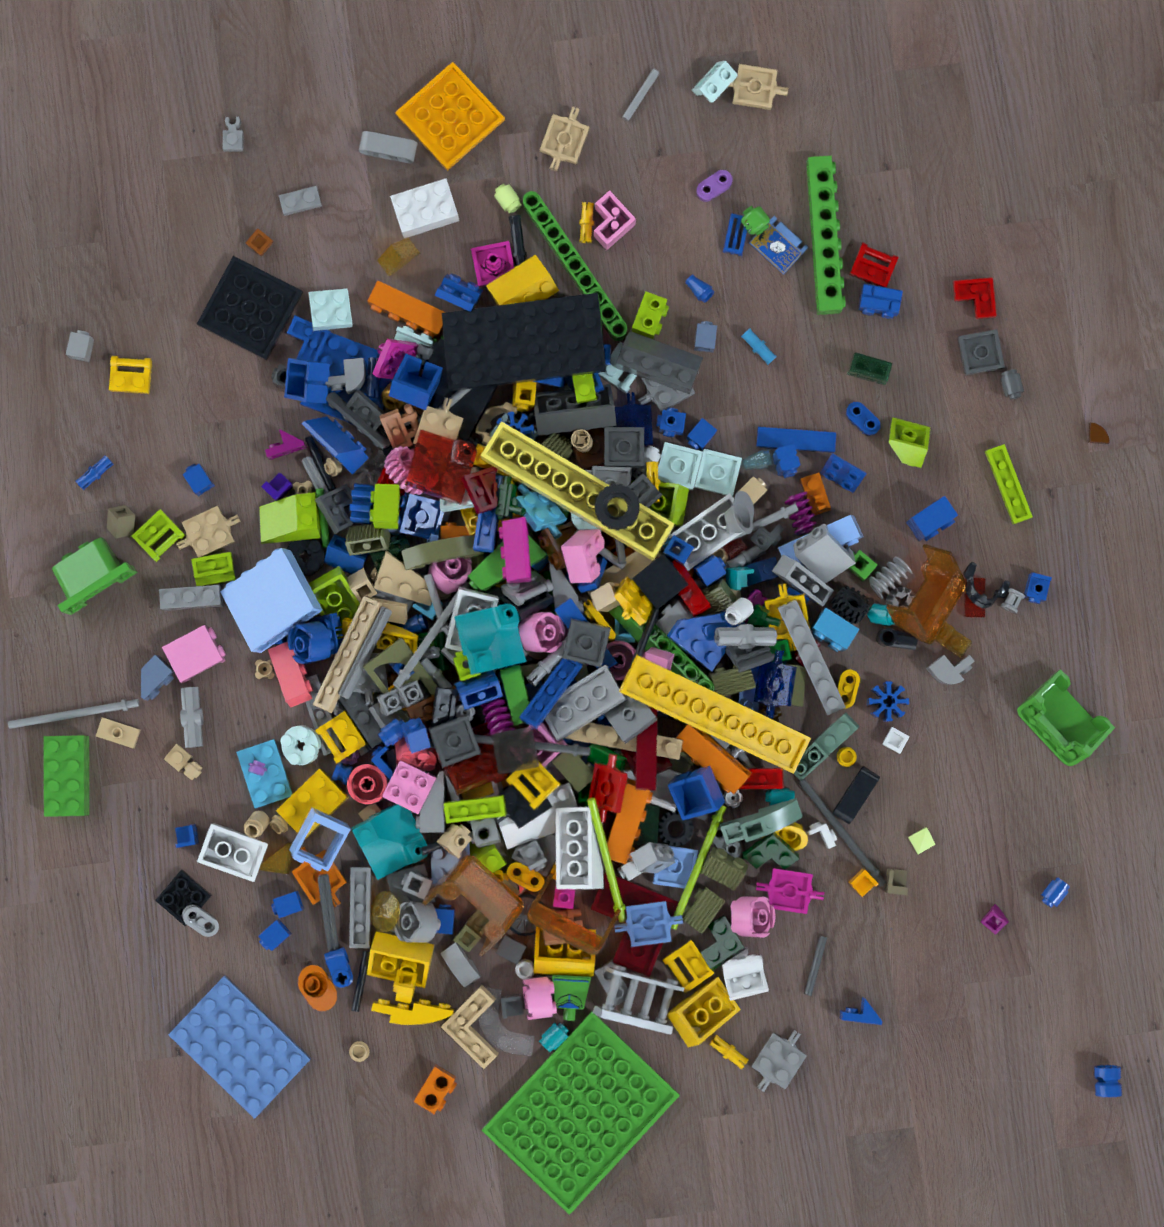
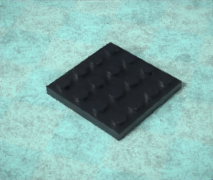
M233 256L201 314L197 325L267 361L303 291Z

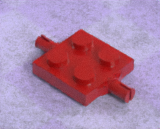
M609 753L607 765L595 763L589 798H595L601 822H605L607 811L621 813L628 773L620 771L615 767L617 755Z

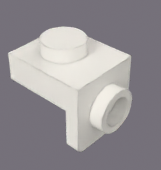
M819 821L809 826L810 830L806 831L808 835L819 831L827 849L836 846L834 842L837 840L836 835L832 829L829 830L826 823L821 824Z

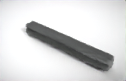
M320 874L318 875V885L327 948L329 951H334L339 948L329 875Z

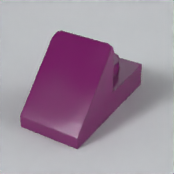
M279 429L283 444H271L265 452L267 458L272 460L306 449L307 446L304 441Z

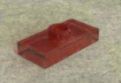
M965 578L964 617L985 618V609L974 604L966 594ZM973 578L976 591L979 594H985L986 578Z

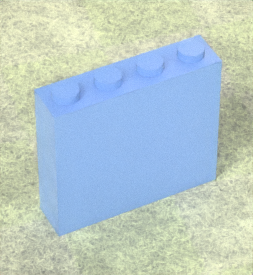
M283 548L274 550L271 556L258 561L254 568L243 572L240 578L226 584V588L220 591L250 650L257 653H262L288 635L290 629L295 627L294 625L305 623L322 611L291 550Z

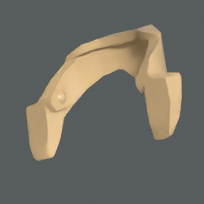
M506 402L502 406H494L486 410L475 433L483 437V444L487 445L492 438L489 433L485 432L486 429L492 427L491 420L502 413L514 412L516 414L517 407H512V404Z

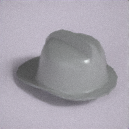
M744 491L736 493L733 506L725 512L726 531L728 533L744 532L745 534H750L752 532L754 507L751 498Z

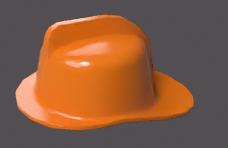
M317 965L305 967L298 977L300 993L313 1009L318 1011L331 1009L337 1000L335 986L321 967Z

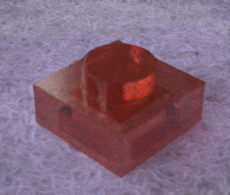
M739 537L724 545L723 548L732 559L745 550L747 546Z

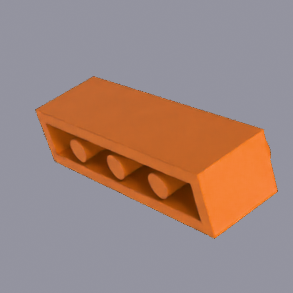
M377 280L367 301L369 306H371V310L379 314L384 312L393 321L398 322L401 320L406 323L407 327L413 330L418 328L424 331L423 334L432 337V339L434 336L440 338L443 332L442 313L446 312Z
M688 724L676 737V739L683 740L681 752H686L691 757V761L697 766H710L715 778L721 783L720 786L726 792L735 794L751 775V772L704 731Z
M630 778L626 782L621 813H616L607 840L611 860L623 864L627 863L628 858L632 859L631 853L635 850L632 847L633 841H638L641 832L638 826L640 822L644 823L647 814L644 808L646 803L650 804L653 792H650V790H635V780Z

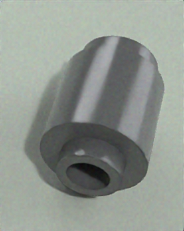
M1017 369L1001 373V383L1005 397H1009L1010 400L1021 397L1024 388Z

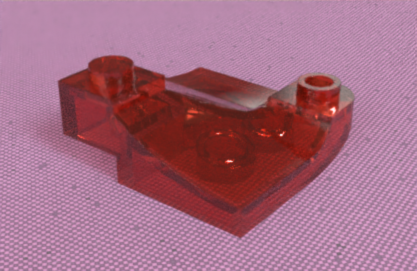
M420 430L404 485L422 490L424 494L461 505L466 490L461 478L471 473L477 454L475 446L463 440H452ZM464 449H468L470 454L466 455Z
M487 722L472 728L475 735L491 736V730L488 729ZM477 743L480 754L445 767L441 766L436 749L434 748L442 771L445 772L457 795L488 782L496 784L509 777L510 765L502 746Z

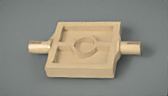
M739 64L738 76L729 85V87H733L734 91L733 104L771 110L772 101L776 94L785 96L788 94V88L777 86V70Z
M572 107L569 117L552 115L540 148V152L553 158L550 166L551 170L558 171L561 161H567L575 165L578 162L590 129L589 126L580 124L576 120L580 111L578 108L575 110V107Z
M444 397L442 408L428 406L423 411L413 443L423 446L427 450L424 462L428 461V463L432 464L435 453H444L450 456L452 454L463 421L462 417L453 415L449 411L452 399L448 400V398Z
M216 506L183 521L182 524L187 538L176 542L179 550L190 545L194 548L198 558L204 557L234 543L235 540L231 534L230 526L241 521L238 515L226 519L222 515L219 506Z

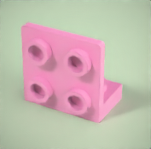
M399 761L383 793V797L419 814L436 780V776L429 772L427 774L403 761Z

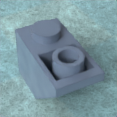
M154 655L141 668V697L147 701L149 699L153 700L160 693L159 689L163 685L167 686L174 679V670L158 655Z

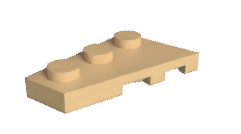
M386 550L373 586L374 589L431 606L432 600L424 577L412 569L405 570L404 562L399 561Z

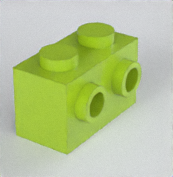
M645 291L631 332L650 339H654L655 334L659 335L663 326L660 323L662 316L666 317L670 307L666 305L668 299Z
M375 484V491H371V503H374V509H370V521H373L374 528L398 529L399 485Z

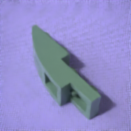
M845 712L806 748L794 775L802 781L860 726Z
M797 798L758 809V813L721 823L720 827L727 845L744 839L748 842L766 836L796 822L803 816Z

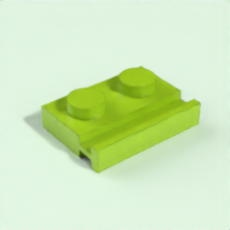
M231 552L191 559L196 587L236 580Z

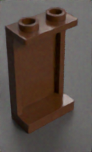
M573 522L557 527L560 533H562L559 538L554 539L548 528L543 529L538 536L541 547L545 549L549 562L556 571L566 568L561 546L577 530ZM601 531V535L604 538V548L609 551L615 549V538Z

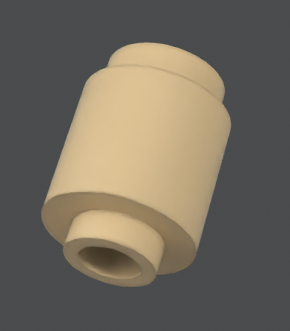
M263 811L253 812L244 824L245 834L250 838L261 836L269 825L268 815Z

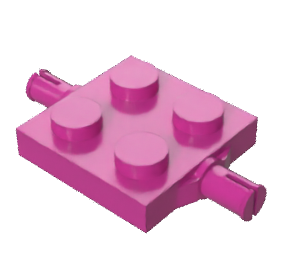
M773 868L769 884L756 883L757 886L764 887H756V890L766 891L770 900L768 901L769 904L773 905L776 910L807 914L811 898L824 899L822 897L824 892L813 891L812 889L813 874Z

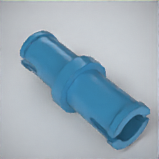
M751 328L741 336L753 348L752 351L757 353L767 365L777 357L765 345L766 342L764 340L761 341Z

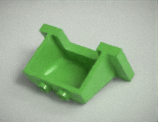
M102 537L91 543H83L78 547V551L64 555L61 558L62 561L52 568L67 600L57 605L61 612L69 615L74 614L88 605L86 601L115 582L122 583L138 573L134 566L126 562L121 565L106 540Z

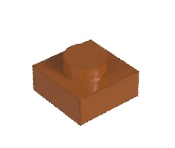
M257 228L245 244L262 257L273 244V240Z

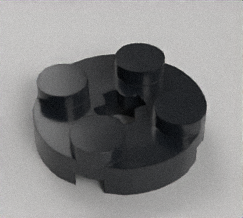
M317 540L291 541L287 547V550H291L304 576H311L323 567L325 550ZM304 551L311 555L310 558H307L306 562H303V558H300Z

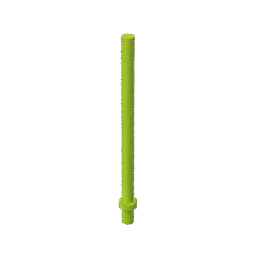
M589 798L587 802L615 905L613 909L614 912H617L619 922H625L627 920L624 911L626 907L621 900L595 798Z
M721 806L715 815H712V823L674 916H681L684 913L719 824L724 820L722 817L726 810L725 806ZM679 924L671 925V928L677 930Z

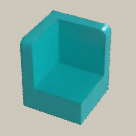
M744 566L726 568L727 585L733 590H741V587H747V574L754 573V569Z

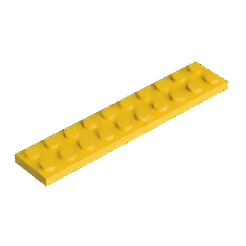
M636 655L619 692L793 774L811 739L792 728Z

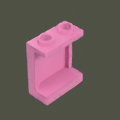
M203 625L162 647L180 683H185L191 680V677L225 661L223 656L226 653L221 645L218 646L214 640L217 636L212 627L208 628V626Z

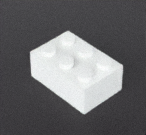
M446 178L390 196L404 238L459 221Z

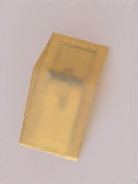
M405 238L391 244L377 262L387 275L391 276L418 256L420 252L409 238Z
M292 842L261 863L259 870L289 874L292 854L289 849Z

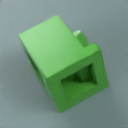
M858 550L854 553L855 562L862 563V567L859 569L854 564L848 569L863 582L877 564L861 550Z

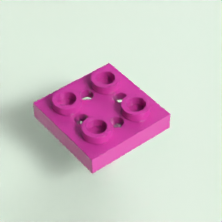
M509 241L471 248L479 288L485 287L514 268Z
M387 338L386 342L379 346L380 349H377L380 356L372 374L379 378L393 379L405 354L416 357L418 344Z

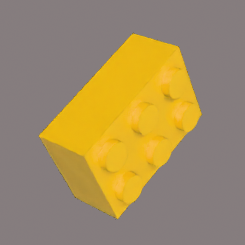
M319 768L276 811L298 833L312 807L331 816L349 796L323 769ZM314 821L305 839L321 824Z

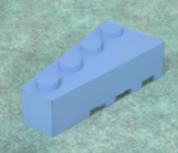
M849 515L827 525L829 533L842 546H852L859 542L858 539L864 537L854 515ZM798 539L778 547L781 556L785 555L804 566L795 556L793 544Z

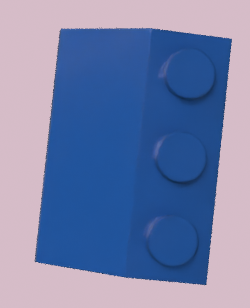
M325 416L306 420L302 423L310 434L351 474L369 459L364 453L366 448L359 441L354 443L353 440L355 438L347 430L343 432V426L337 420L332 422Z

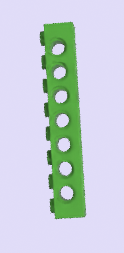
M832 156L808 157L806 168L817 315L840 314L843 308H845L846 301L845 296H842L841 288H844V277H840L843 260L842 257H839L838 251L841 250V238L837 237V231H840V220L836 219L839 205L838 200H835L834 193H837V181H833V174L836 173V164L832 162ZM824 175L827 181L822 182L818 180L817 176ZM819 194H826L828 200H821ZM827 213L830 219L824 220L820 217V214ZM828 232L830 233L831 238L825 239L822 237L821 233ZM830 251L833 257L826 258L823 252ZM831 270L834 276L829 278L825 276L824 271ZM825 290H834L835 296L829 297Z

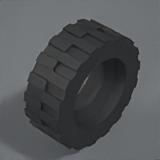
M612 484L609 487H605L603 491H600L595 502V513L603 526H607L611 530H624L631 526L638 518L640 509L639 499L630 487L623 486V484ZM619 497L626 501L627 511L623 516L614 517L608 512L607 505L612 498Z

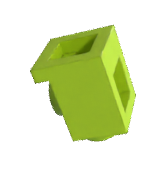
M463 651L455 653L457 657L452 659L460 681L480 675V673L471 675L470 668L463 667L462 663L465 660L468 661L467 655L464 656Z

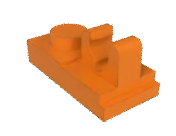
M820 473L801 478L802 488L804 492L807 491L806 499H810L808 505L812 506L811 514L819 515L831 511Z

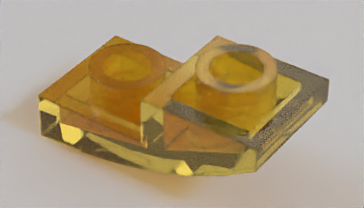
M939 617L927 632L929 636L959 658L963 656L972 644L971 640Z

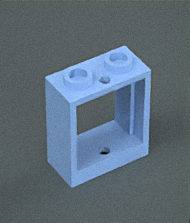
M312 807L289 849L293 856L292 858L300 863L306 861L311 864L312 868L318 871L322 869L328 871L351 830L347 823ZM314 821L337 832L323 859L300 849Z

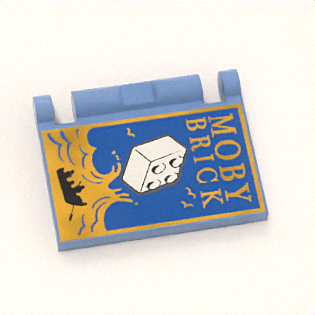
M773 216L768 224L769 228L760 235H756L749 244L784 275L809 247L804 245L801 250L797 248L802 241L782 222L774 227L772 224L777 218Z

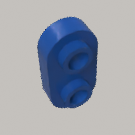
M852 402L846 409L848 420L867 436L875 435L880 429L879 419L862 403ZM853 409H859L860 414H854ZM872 422L874 424V427L869 428L867 426V423Z

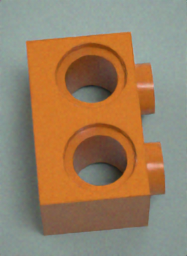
M435 1065L414 1102L432 1114H435L437 1110L441 1112L447 1102L444 1100L447 1092L451 1094L457 1085L454 1082L456 1076ZM445 1077L448 1082L447 1085L439 1086L437 1078ZM429 1094L435 1095L437 1102L434 1104L428 1103L426 1096Z

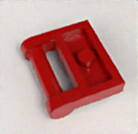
M862 242L849 275L873 285L887 288L899 257L896 255L890 256L870 248L868 244ZM864 254H867L881 261L889 263V266H883L881 264L863 258Z

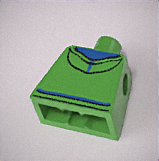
M552 975L556 1008H564L563 1020L574 1021L576 1009H584L591 979L590 976Z

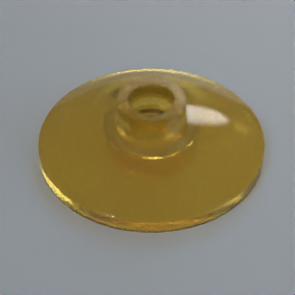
M385 891L377 894L372 901L371 922L378 931L388 932L398 922L400 906L396 896L391 892Z

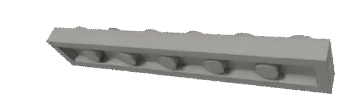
M795 599L778 607L827 715L846 708L797 600Z

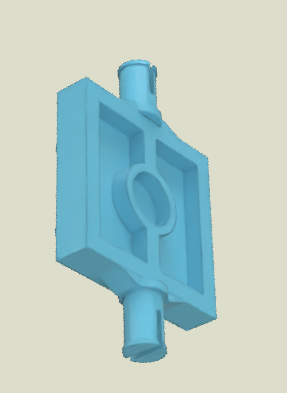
M520 484L518 490L522 495L517 496L516 499L518 500V507L526 509L523 517L526 518L534 532L548 528L554 539L559 538L562 533H560L556 526L565 523L567 520L556 503L537 492H530L524 484Z

